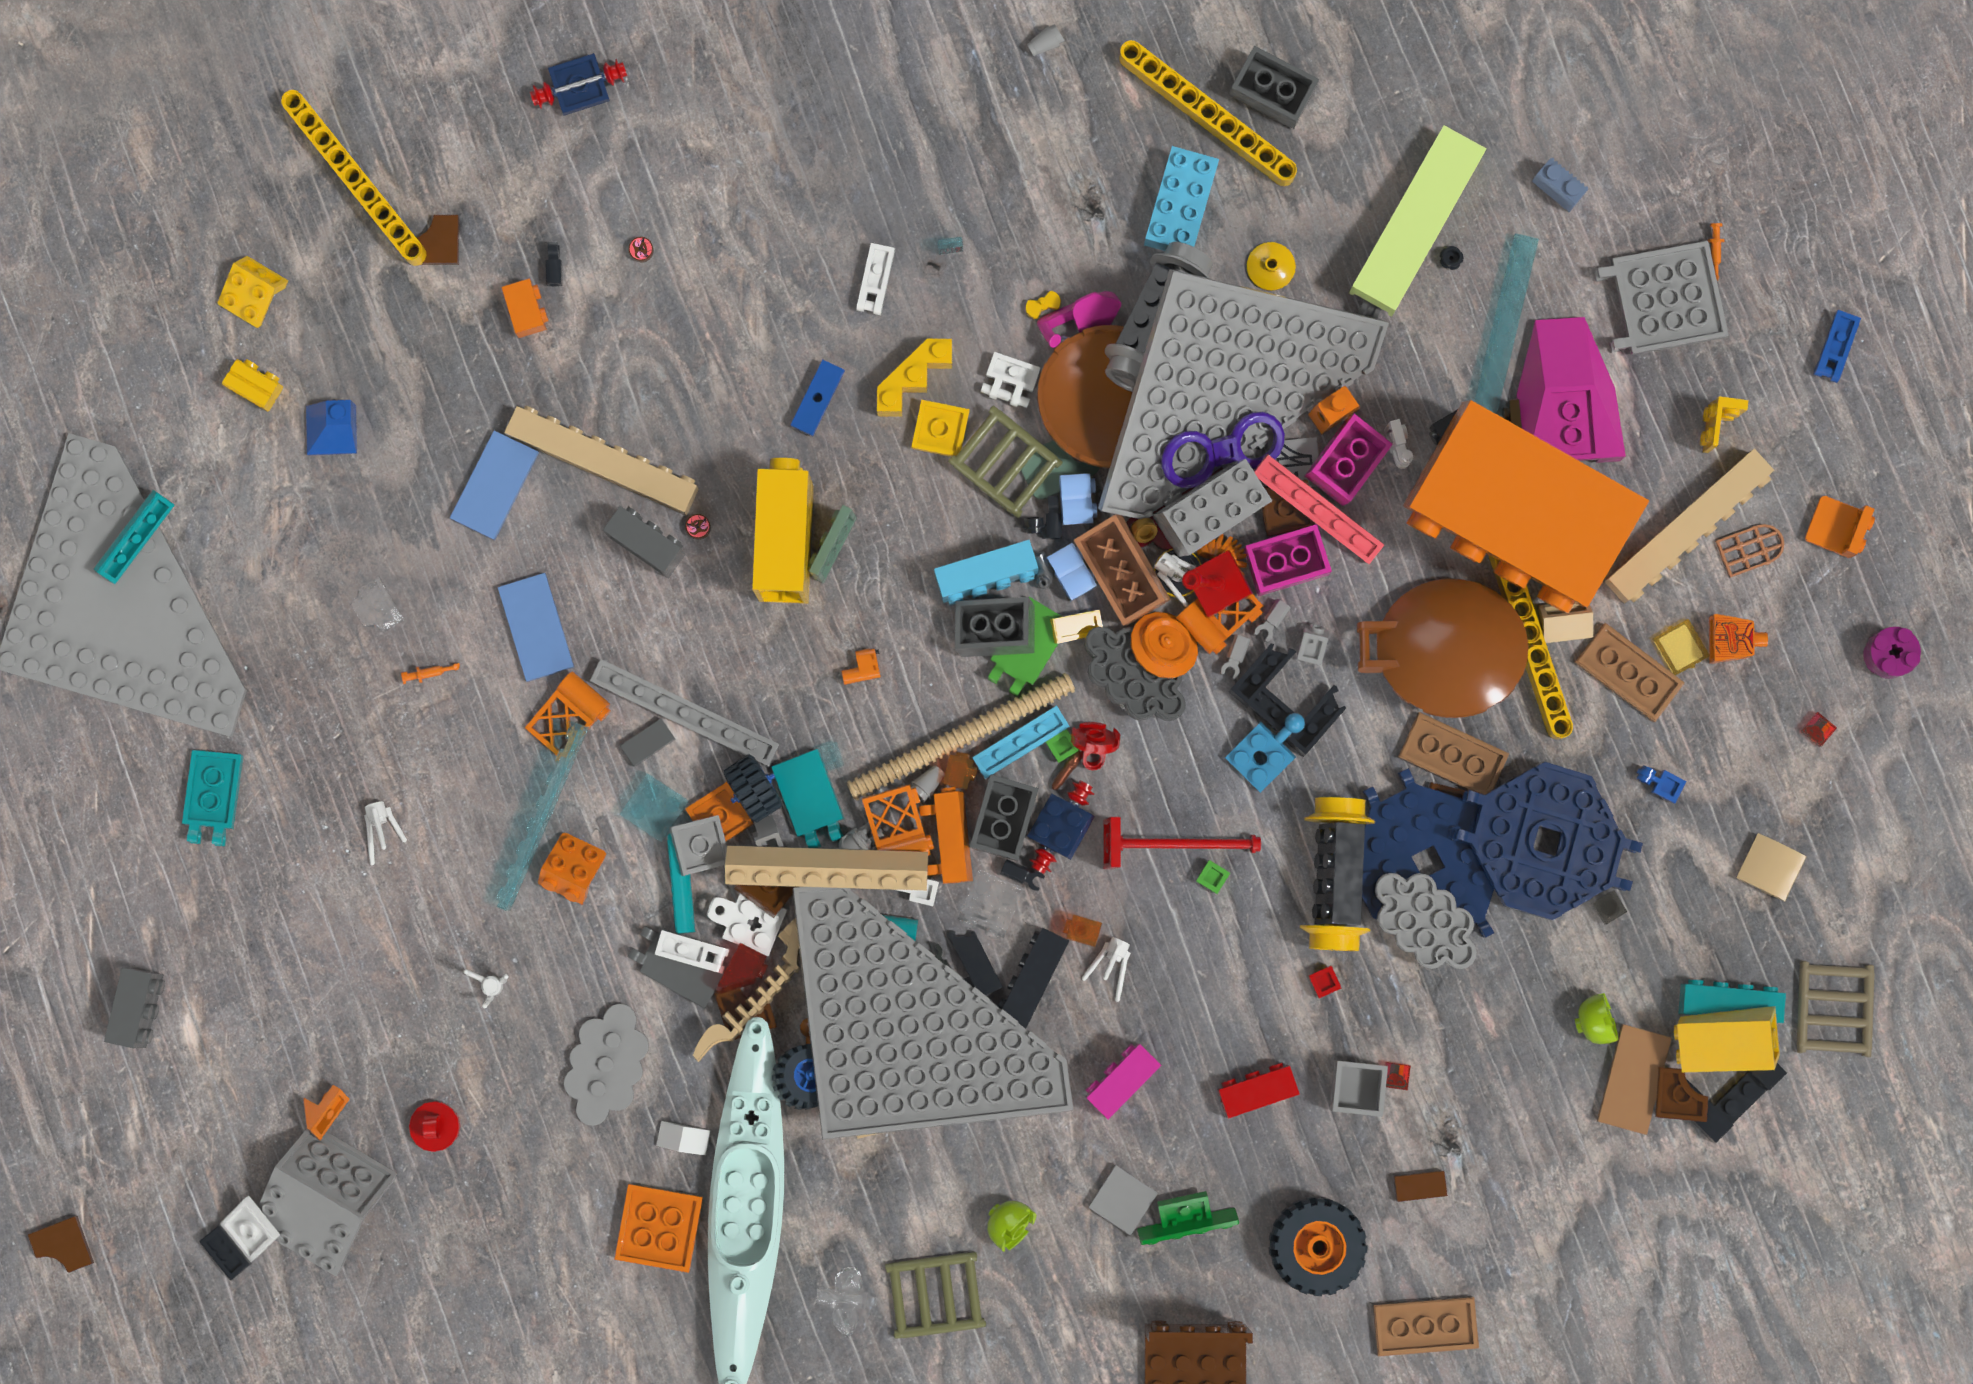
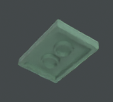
M842 505L840 510L837 509L831 519L833 525L830 531H825L819 543L821 548L818 554L814 553L809 561V572L815 580L823 584L857 519L851 508Z

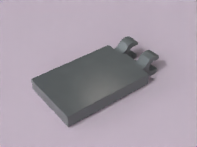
M644 926L640 935L652 941L645 954L632 948L627 957L643 965L639 972L705 1009L730 965L723 962L722 966L725 967L723 974L655 955L660 934ZM666 928L663 929V931H667V932L673 933V932L667 930ZM708 953L706 961L713 963L715 956Z

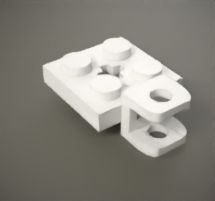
M739 893L736 903L720 897L713 898L707 911V917L716 923L726 926L722 935L723 939L769 956L787 910L782 908L776 917L772 918ZM717 906L724 908L721 915H717L715 912ZM755 917H758L761 927L751 931V926L747 922L749 919L753 920Z

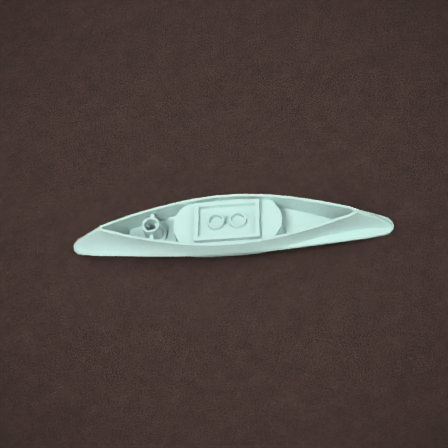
M753 1017L746 1023L737 1049L720 1122L710 1187L708 1278L714 1355L719 1384H747L767 1312L782 1228L784 1148L780 1099L777 1097L780 1094L778 1090L774 1092L773 1086L776 1085V1082L772 1081V1075L775 1074L773 1067L776 1062L768 1023L760 1017ZM750 1110H753L754 1114L759 1116L758 1121L755 1120L754 1124H750V1121L746 1119V1114H750Z

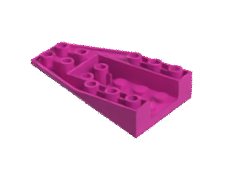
M1585 317L1535 320L1516 394V399H1519L1522 429L1579 461L1596 460V463L1621 461L1626 457L1616 390Z

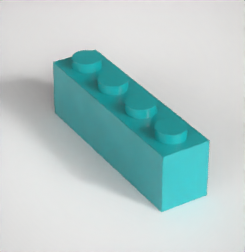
M1688 979V984H1680L1678 1014L1699 1015L1775 1006L1777 1023H1784L1786 993H1779V988L1763 986V991L1753 990L1754 985L1738 984V989L1728 988L1729 983L1713 982V986H1703L1704 981Z

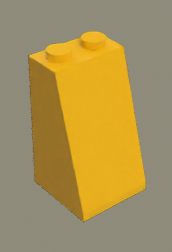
M1775 1006L1681 1016L1677 1025H1674V1038L1679 1040L1680 1048L1676 1050L1677 1064H1681L1682 1072L1775 1070L1780 1056Z

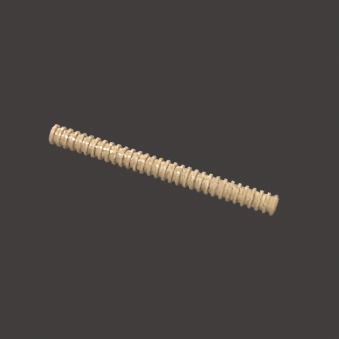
M1063 673L1062 677L1057 676L1055 677L1056 680L1052 681L1051 679L1048 681V684L1043 683L1041 684L1042 687L1039 688L1037 686L1034 691L1029 690L1028 694L1025 695L1023 693L1020 698L1015 697L1014 701L1011 702L1009 700L1006 705L1001 704L1000 708L997 709L995 707L992 712L987 711L986 715L983 716L981 714L979 715L980 718H973L972 722L969 723L967 721L965 722L966 725H959L958 729L955 730L953 728L951 729L952 732H945L944 736L939 735L937 736L938 739H931L930 743L925 742L924 746L920 747L919 745L916 750L911 749L910 753L907 754L905 752L902 757L897 756L896 760L893 761L891 759L888 764L883 763L882 767L879 768L877 766L875 767L876 770H869L868 774L865 775L863 773L861 774L862 777H855L852 782L850 780L847 781V786L854 800H860L859 797L861 796L866 797V794L869 792L870 794L874 793L873 790L875 789L880 790V787L883 785L886 787L889 782L891 784L894 783L895 779L900 780L903 775L905 777L908 776L909 772L914 773L917 768L919 770L922 769L923 765L928 766L931 761L933 763L936 762L937 758L942 759L945 754L947 756L950 755L951 751L956 752L959 747L961 749L964 748L963 745L965 744L970 745L973 740L975 742L978 741L977 738L979 737L984 738L986 733L988 735L992 734V730L998 731L1000 726L1002 728L1006 727V723L1012 724L1014 719L1018 721L1020 716L1026 717L1028 712L1032 714L1034 709L1040 710L1042 705L1046 707L1048 702L1054 703L1056 698L1060 700L1062 695L1068 696V692L1074 693L1075 687L1069 675Z

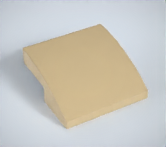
M1758 833L1736 878L1785 902L1806 856Z

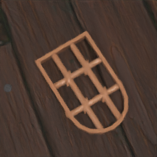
M1766 524L1752 526L1749 529L1715 541L1729 578L1764 565H1769L1780 557L1785 545L1780 531ZM1758 528H1769L1773 532L1760 535ZM1752 530L1755 531L1757 538L1740 542L1738 535ZM1777 534L1780 538V544L1769 548L1765 547L1762 540ZM1735 537L1737 545L1722 550L1720 542ZM1755 542L1760 544L1761 551L1750 555L1745 554L1744 546ZM1780 548L1777 556L1770 560L1767 552ZM1736 549L1737 551L1740 550L1742 558L1727 562L1725 553ZM1764 555L1766 562L1750 567L1748 559ZM1740 562L1745 563L1747 569L1732 574L1729 566Z

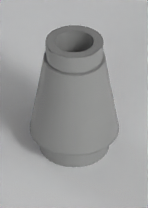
M1054 24L1050 27L1049 25L1045 27L1027 45L1033 56L1060 47V43L1064 42V39Z
M934 765L911 783V789L916 787L921 802L931 799L945 773Z

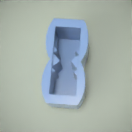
M1090 473L1059 475L1062 525L1093 523V518H1097V505L1092 503L1091 493L1096 492L1095 478H1090Z
M1073 543L1047 557L1048 562H1050L1054 569L1056 578L1070 602L1097 587L1095 582L1097 580L1090 568L1086 567L1083 562V555Z

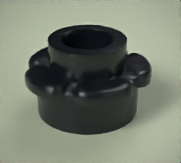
M1449 246L1447 249L1444 248L1439 255L1442 267L1450 268V270L1458 269L1464 259L1462 252L1455 246Z
M1043 517L1024 518L1022 529H1027V534L1041 533L1042 528L1046 527V524H1044Z

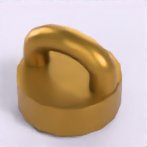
M1151 518L1138 519L1130 527L1132 535L1140 543L1151 541L1157 534V527Z

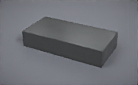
M661 718L620 745L632 765L636 767L676 739Z

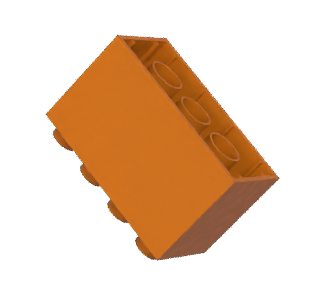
M1469 400L1461 403L1404 502L1403 507L1412 511L1406 524L1435 539L1441 529L1446 530L1456 536L1450 546L1452 550L1478 563L1482 562L1486 554L1499 560V563L1493 573L1524 589L1530 578L1543 585L1537 598L1569 614L1574 604L1588 608L1649 500L1476 402Z

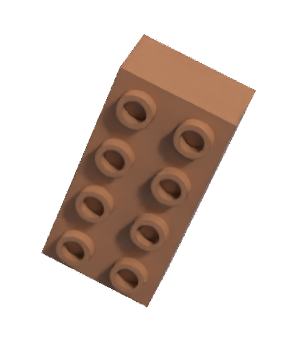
M1115 514L1074 539L1123 626L1130 625L1171 600L1122 515Z

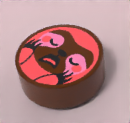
M636 237L629 244V253L633 260L643 263L652 258L654 248L649 239Z
M695 514L688 518L686 531L691 538L701 540L709 535L711 524L704 515Z

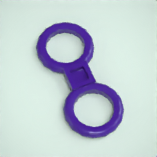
M1252 412L1242 417L1234 426L1229 436L1210 440L1206 434L1197 431H1185L1174 436L1164 449L1161 467L1165 477L1173 485L1180 488H1194L1204 483L1212 475L1215 466L1218 467L1246 459L1251 468L1256 469L1267 454L1276 459L1284 446L1285 433L1282 424L1274 415L1266 412ZM1264 422L1268 424L1274 434L1271 449L1259 458L1246 457L1241 449L1243 433L1249 426L1255 423ZM1187 442H1198L1204 447L1206 452V461L1203 468L1192 477L1183 478L1178 476L1172 466L1176 450Z

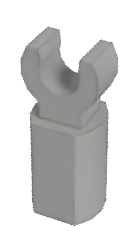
M1276 599L1263 619L1265 623L1255 629L1254 635L1257 636L1259 631L1265 630L1268 636L1264 642L1268 643L1273 637V628L1277 629L1291 609L1290 606Z
M1237 634L1234 635L1226 657L1229 660L1222 666L1220 670L1221 675H1224L1227 668H1232L1234 670L1233 679L1235 680L1239 676L1240 669L1238 664H1242L1251 641L1250 639Z

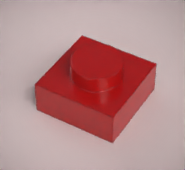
M1332 965L1308 975L1318 999L1342 989Z

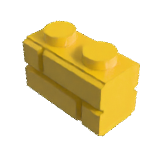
M236 359L222 381V385L265 411H270L275 400L283 390V386L278 383L280 378L266 371L265 375L257 371L259 366L248 359H245L244 362Z

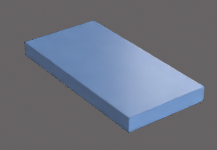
M493 431L450 519L488 538L496 540L539 452L499 432Z
M546 573L498 587L526 682L574 668Z

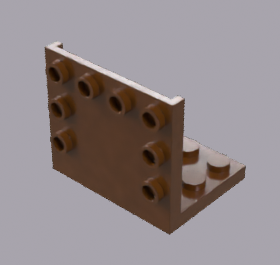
M1153 1320L1151 1323H1145V1384H1246V1342L1253 1344V1333L1242 1321H1227V1324H1168L1163 1320Z

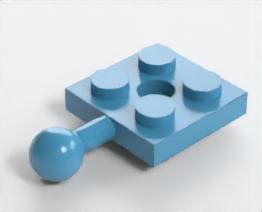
M1298 713L1288 715L1285 720V727L1276 735L1260 722L1225 758L1261 793L1296 758L1283 742L1291 733L1302 731L1305 726V720ZM1255 752H1264L1267 756L1266 763H1257L1254 759Z

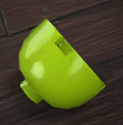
M1605 993L1591 996L1583 1001L1579 1007V1018L1575 1019L1578 1033H1584L1587 1040L1596 1044H1609L1619 1039L1615 1020L1612 1018L1611 1007Z
M1012 1200L1006 1201L1001 1205L996 1204L989 1212L990 1218L987 1224V1231L990 1239L1003 1252H1005V1247L1008 1250L1013 1249L1028 1234L1029 1231L1025 1230L1029 1222L1032 1225L1035 1223L1036 1213L1029 1206L1019 1201Z

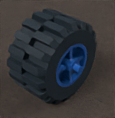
M748 754L724 769V776L735 793L734 797L730 800L732 803L736 801L741 803L749 817L756 823L782 807V801L771 784L775 775L773 773L770 775L765 774L754 756Z
M811 1044L800 1045L784 1052V1055L777 1059L778 1064H775L773 1067L775 1074L772 1075V1081L776 1082V1085L773 1086L774 1092L778 1090L780 1095L777 1097L780 1100H785V1105L789 1107L795 1106V1109L798 1110L818 1107Z

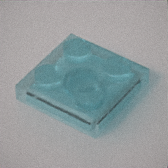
M647 773L620 815L662 842L669 833V828L673 827L689 803V800Z

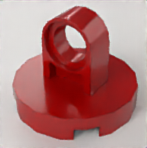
M1084 722L1080 723L1078 729L1072 728L1071 743L1074 747L1081 750V759L1085 768L1093 771L1100 769L1104 765L1106 754L1115 752L1119 748L1121 734L1115 728H1113V732L1106 729V724ZM1091 753L1100 755L1099 759L1092 763L1086 760L1087 756Z
M438 1101L424 1103L418 1107L411 1116L409 1124L410 1135L415 1144L423 1150L431 1152L445 1150L451 1146L458 1138L461 1127L459 1116L453 1108L446 1103Z

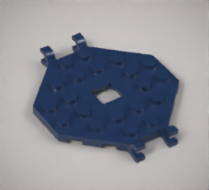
M1548 762L1540 763L1485 795L1468 790V792L1464 791L1462 801L1480 805L1473 833L1462 829H1454L1451 838L1455 841L1470 844L1504 907L1548 920H1555L1567 911L1578 907L1611 887L1624 892L1631 891L1633 881L1616 877L1623 850L1631 853H1641L1643 845L1641 842L1627 839L1622 830L1618 828L1613 818L1614 815L1605 799L1601 797L1592 776ZM1540 826L1561 833L1555 856L1534 849Z
M1409 768L1398 773L1406 789L1381 802L1374 787L1362 791L1370 805L1368 817L1375 821V824H1365L1362 899L1371 917L1377 920L1378 911L1383 906L1376 897L1374 890L1378 878L1384 874L1394 873L1407 880L1413 874L1420 873L1412 856L1434 846L1444 865L1443 869L1429 875L1436 883L1437 890H1447L1455 897L1456 907L1463 908L1471 914L1483 938L1494 934L1492 927L1485 918L1494 888L1470 844L1451 839L1454 829H1462L1473 833L1480 805L1462 801L1461 798L1416 784Z

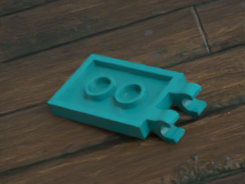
M819 749L772 766L797 837L805 835L808 848L817 849L821 847L815 830L828 826L831 840H840L844 835L838 821L845 818Z
M192 750L182 824L189 825L187 842L201 844V826L214 828L212 844L225 847L226 829L234 830L243 755Z

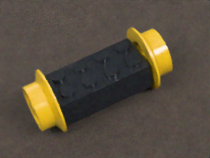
M1317 797L1315 798V813L1304 817L1305 821L1327 823L1319 824L1315 833L1318 851L1314 858L1317 874L1313 883V891L1316 894V898L1312 908V917L1315 919L1314 924L1319 925H1300V929L1309 933V949L1359 951L1360 936L1370 932L1369 928L1345 927L1361 925L1365 824H1375L1373 819L1365 816L1366 800Z

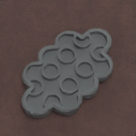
M1101 626L1090 630L1084 641L1086 652L1093 658L1088 665V677L1093 684L1105 687L1106 696L1112 703L1124 705L1128 715L1139 721L1147 720L1154 714L1164 721H1174L1183 714L1186 702L1183 695L1177 690L1182 682V676L1173 679L1162 678L1146 671L1137 662L1131 649L1130 636L1133 628H1123L1116 634L1110 629Z

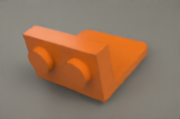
M1822 496L1816 506L1805 535V540L1850 559L1858 553H1862L1866 545L1865 533L1867 530L1870 531L1875 521V517L1872 516L1875 509L1866 505L1858 509L1828 496Z
M562 833L541 868L538 884L548 891H554L564 896L571 902L583 905L587 898L589 886L605 860L606 852L568 833Z

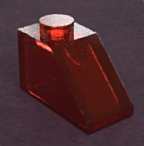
M740 943L717 985L716 992L723 994L755 984L757 978L762 979L769 966L765 964L767 956Z

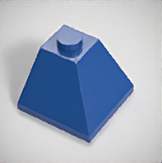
M351 400L323 401L306 406L307 455L357 454L356 405Z

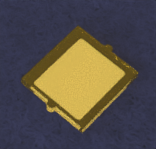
M1689 619L1674 627L1669 626L1667 631L1653 638L1658 650L1675 676L1688 668H1695V664L1710 656Z

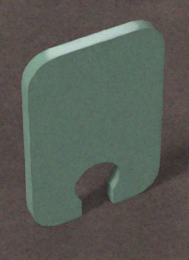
M1052 440L1044 444V446L1063 463L1060 467H1055L1033 495L1037 499H1046L1048 496L1060 492L1059 475L1090 473L1091 477L1098 472L1099 467L1085 462H1076L1071 455ZM1037 452L1021 469L1027 484L1032 481L1047 462Z

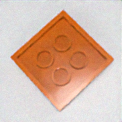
M628 1184L614 1260L689 1273L703 1197Z

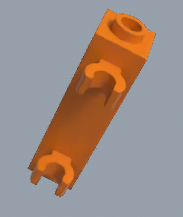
M956 787L942 788L941 793L934 794V805L919 806L920 816L936 815L941 864L928 865L927 876L942 875L943 884L973 881L964 792L956 791Z

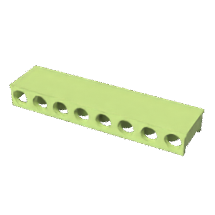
M1445 125L1442 127L1349 294H1356L1388 312L1389 316H1393L1484 155L1485 147Z

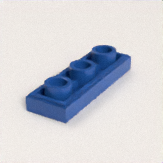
M822 359L790 425L791 427L812 437L814 436L845 373L844 369ZM820 395L822 396V400L820 402H815L813 400L814 397Z

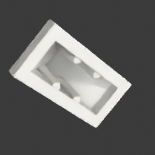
M661 1121L656 1146L678 1152L706 1155L711 1130Z

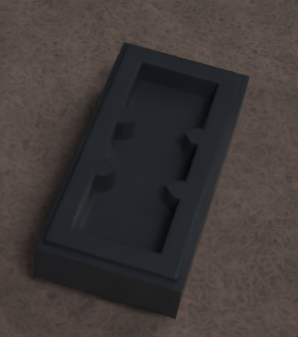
M218 1225L199 1241L230 1281L252 1264L221 1225Z

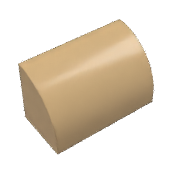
M1549 604L1539 605V623L1546 643L1593 638V611L1590 604L1588 608L1574 604L1569 614Z

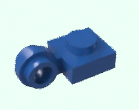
M1645 765L1641 769L1638 768L1636 772L1638 774L1636 779L1647 785H1650L1651 782L1655 783L1651 791L1652 793L1673 804L1676 803L1687 782L1666 770H1662L1659 777H1656V771Z

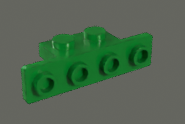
M1204 1191L1158 1201L1161 1223L1138 1228L1137 1232L1141 1245H1154L1160 1241L1176 1240L1192 1234H1204L1210 1230L1228 1229L1233 1225H1238L1239 1218L1235 1208L1211 1212L1208 1195Z

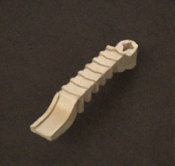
M796 918L778 935L788 947L786 954L782 957L786 964L782 967L778 964L773 969L778 974L779 979L776 981L771 975L764 979L770 986V989L766 991L760 985L755 990L761 999L757 1002L753 996H750L746 1000L752 1008L749 1012L741 1004L735 1008V1011L743 1018L740 1022L729 1011L722 1016L733 1028L731 1032L720 1024L713 1025L706 1030L693 1054V1057L698 1062L714 1045L724 1041L733 1042L738 1035H741L746 1023L757 1014L762 1013L763 1007L772 1002L775 994L782 991V986L791 981V976L795 972L798 973L800 971V968L797 966L800 949Z

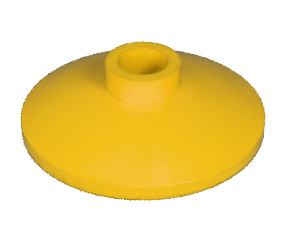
M1267 242L1257 246L1250 253L1247 260V273L1250 280L1263 290L1275 291L1282 289L1290 283L1295 274L1296 264L1292 253L1288 248L1279 243ZM1269 261H1274L1276 263V267L1270 268L1268 267L1267 263Z

